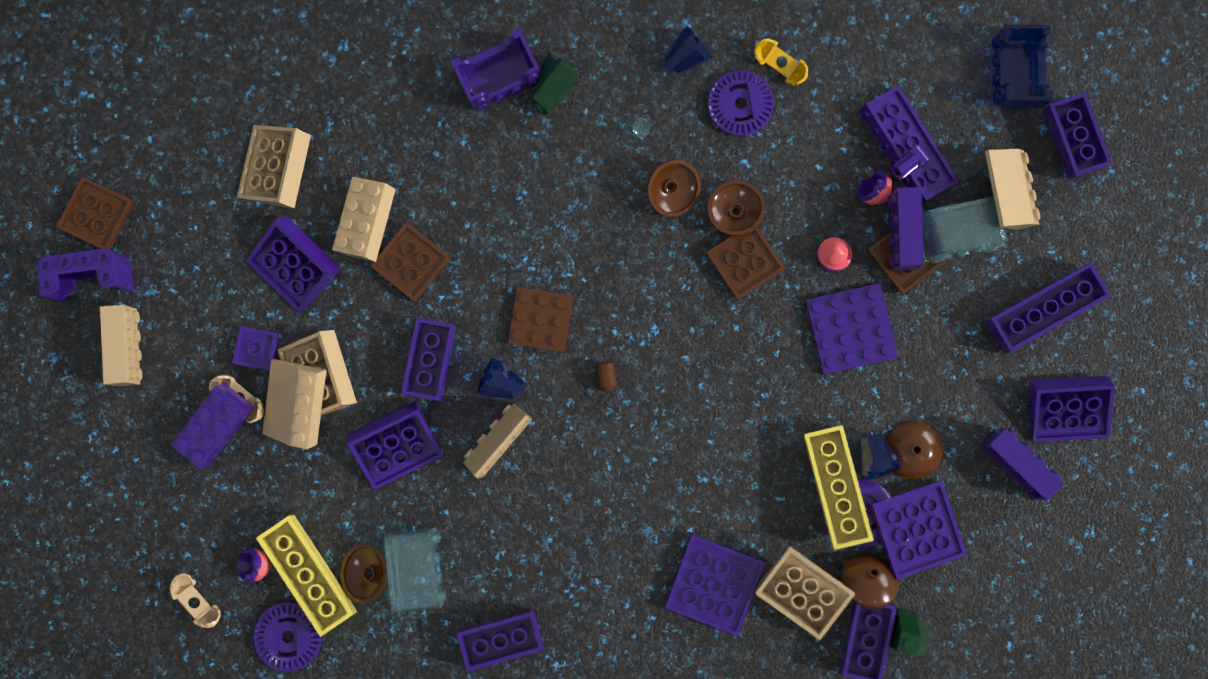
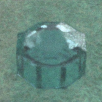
M638 118L633 122L632 131L636 136L643 138L649 134L651 125L647 119Z

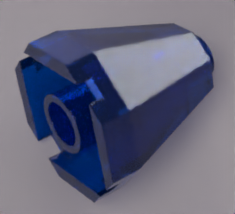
M689 26L681 31L665 57L667 61L665 65L671 73L675 71L679 74L708 62L713 56Z
M491 358L484 370V377L480 379L476 393L485 397L515 400L518 397H522L526 390L525 382L502 361Z
M874 431L863 434V438L860 439V476L862 480L890 475V470L892 469L895 472L901 469L900 460L880 434H875Z

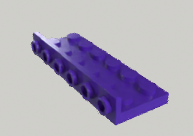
M899 86L871 100L859 110L862 119L870 127L872 135L880 143L882 151L890 159L891 165L902 159L917 144H920L931 158L921 167L914 169L905 178L901 179L907 188L921 187L922 204L959 182Z

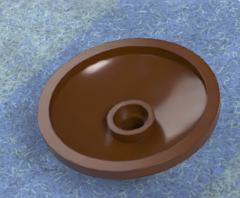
M677 159L665 161L657 166L651 173L647 183V197L650 205L658 213L669 217L680 216L688 212L696 204L701 191V181L696 169L691 164ZM671 183L670 188L667 189V184Z
M740 180L728 181L718 186L711 194L707 207L708 216L713 226L720 232L730 236L746 235L754 231L762 222L765 214V201L761 192L754 185ZM738 210L740 213L735 215L733 211Z
M910 421L899 424L892 429L886 438L884 445L885 459L889 467L901 477L908 479L924 478L936 470L942 459L941 440L938 434L924 423ZM916 446L919 448V453L917 454L913 451Z
M359 544L346 554L340 572L341 584L346 595L357 603H370L382 595L388 583L389 567L385 555L378 547L371 544Z
M871 554L855 555L847 560L841 570V583L855 593L852 600L867 608L885 607L895 599L899 591V579H895L889 563L878 556Z

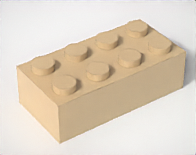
M352 177L332 250L345 256L376 262L396 189L386 183Z
M125 305L101 306L103 384L112 386L140 385L142 370L139 367V361H141L142 355L138 345L141 339L137 324L140 321L137 309Z

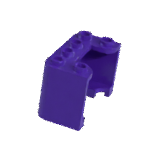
M520 28L511 32L512 37L509 40L506 37L501 44L471 58L468 55L465 57V61H461L459 57L451 60L453 69L473 109L481 111L492 102L498 103L504 100L505 96L511 93L515 95L521 92L522 88L528 85L532 87L538 83L540 69Z
M109 249L46 256L37 263L40 297L58 302L67 301L68 293L76 290L75 280L97 278L98 283L104 287H118L124 293L134 291L130 260L128 257Z

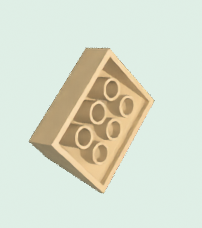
M254 125L237 198L279 207L295 208L311 135L297 128Z
M1021 149L985 151L1000 227L1019 230L1039 225L1040 212L1035 207L1034 201L1037 200V197L1031 187L1033 177L1027 168L1029 163L1027 153H1024V150Z
M334 330L319 331L277 350L281 361L326 370L321 415L357 403Z
M271 359L262 434L287 445L303 449H309L317 445L326 378L325 369Z
M516 404L508 405L502 411L504 416L499 421L496 419L490 425L491 431L487 435L483 434L478 439L477 443L479 445L474 450L471 448L464 456L466 460L463 463L476 478L484 477L531 422L532 418Z
M791 547L767 571L755 590L756 595L819 640H821L855 595L852 590Z

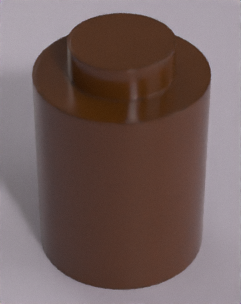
M614 363L595 366L599 389H603V392L614 391V387L618 386Z

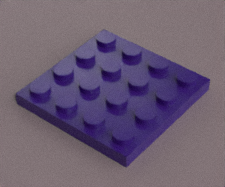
M880 283L805 300L823 375L898 358Z
M937 481L870 504L891 571L896 580L967 555L942 481Z
M692 534L665 608L739 636L765 562Z

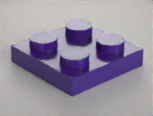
M240 326L232 364L270 371L271 359L275 357L279 333Z

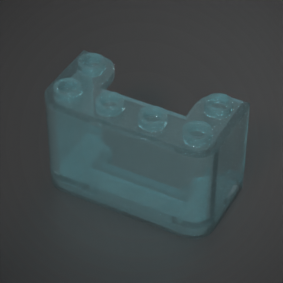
M994 197L940 207L922 213L925 262L940 263L952 258L953 254H958V257L970 254L972 250H976V253L983 251L986 253L992 252L998 248L1005 247V243L1008 242L1006 229L1000 227Z
M435 527L385 534L384 542L392 613L441 608L444 602L447 601L446 590H442V587L439 586V584H442V574L438 572L437 564H440L439 552H436V547L441 542L440 532H436Z

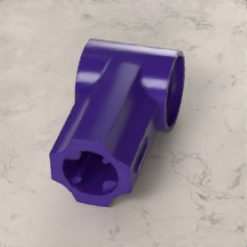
M917 144L902 159L891 166L892 173L899 179L905 178L914 169H918L931 158L921 145Z

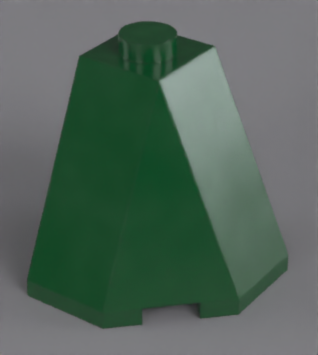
M550 52L546 56L533 95V102L535 103L533 106L540 113L544 111L547 115L578 83L577 71L562 58L554 59V54Z
M897 607L889 646L897 652L916 657L926 656L930 640L928 631L916 612Z

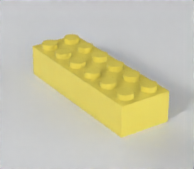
M843 425L804 434L803 438L832 549L838 550L872 542L873 537Z
M295 515L286 517L256 538L320 637L358 612Z

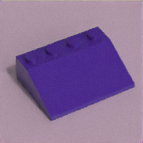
M288 217L275 220L246 260L298 313H301L323 291L341 269Z
M1107 376L1030 380L1028 398L1032 442L1110 438L1115 392L1113 382Z
M417 401L346 434L347 445L374 490L443 457V453Z

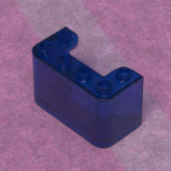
M1004 25L998 31L996 37H993L992 48H995V55L992 58V66L995 67V74L992 79V83L995 85L993 104H996L997 108H1044L1053 101V91H1047L1049 84H1046V49L1049 47V43H1046V36L1051 35V25Z

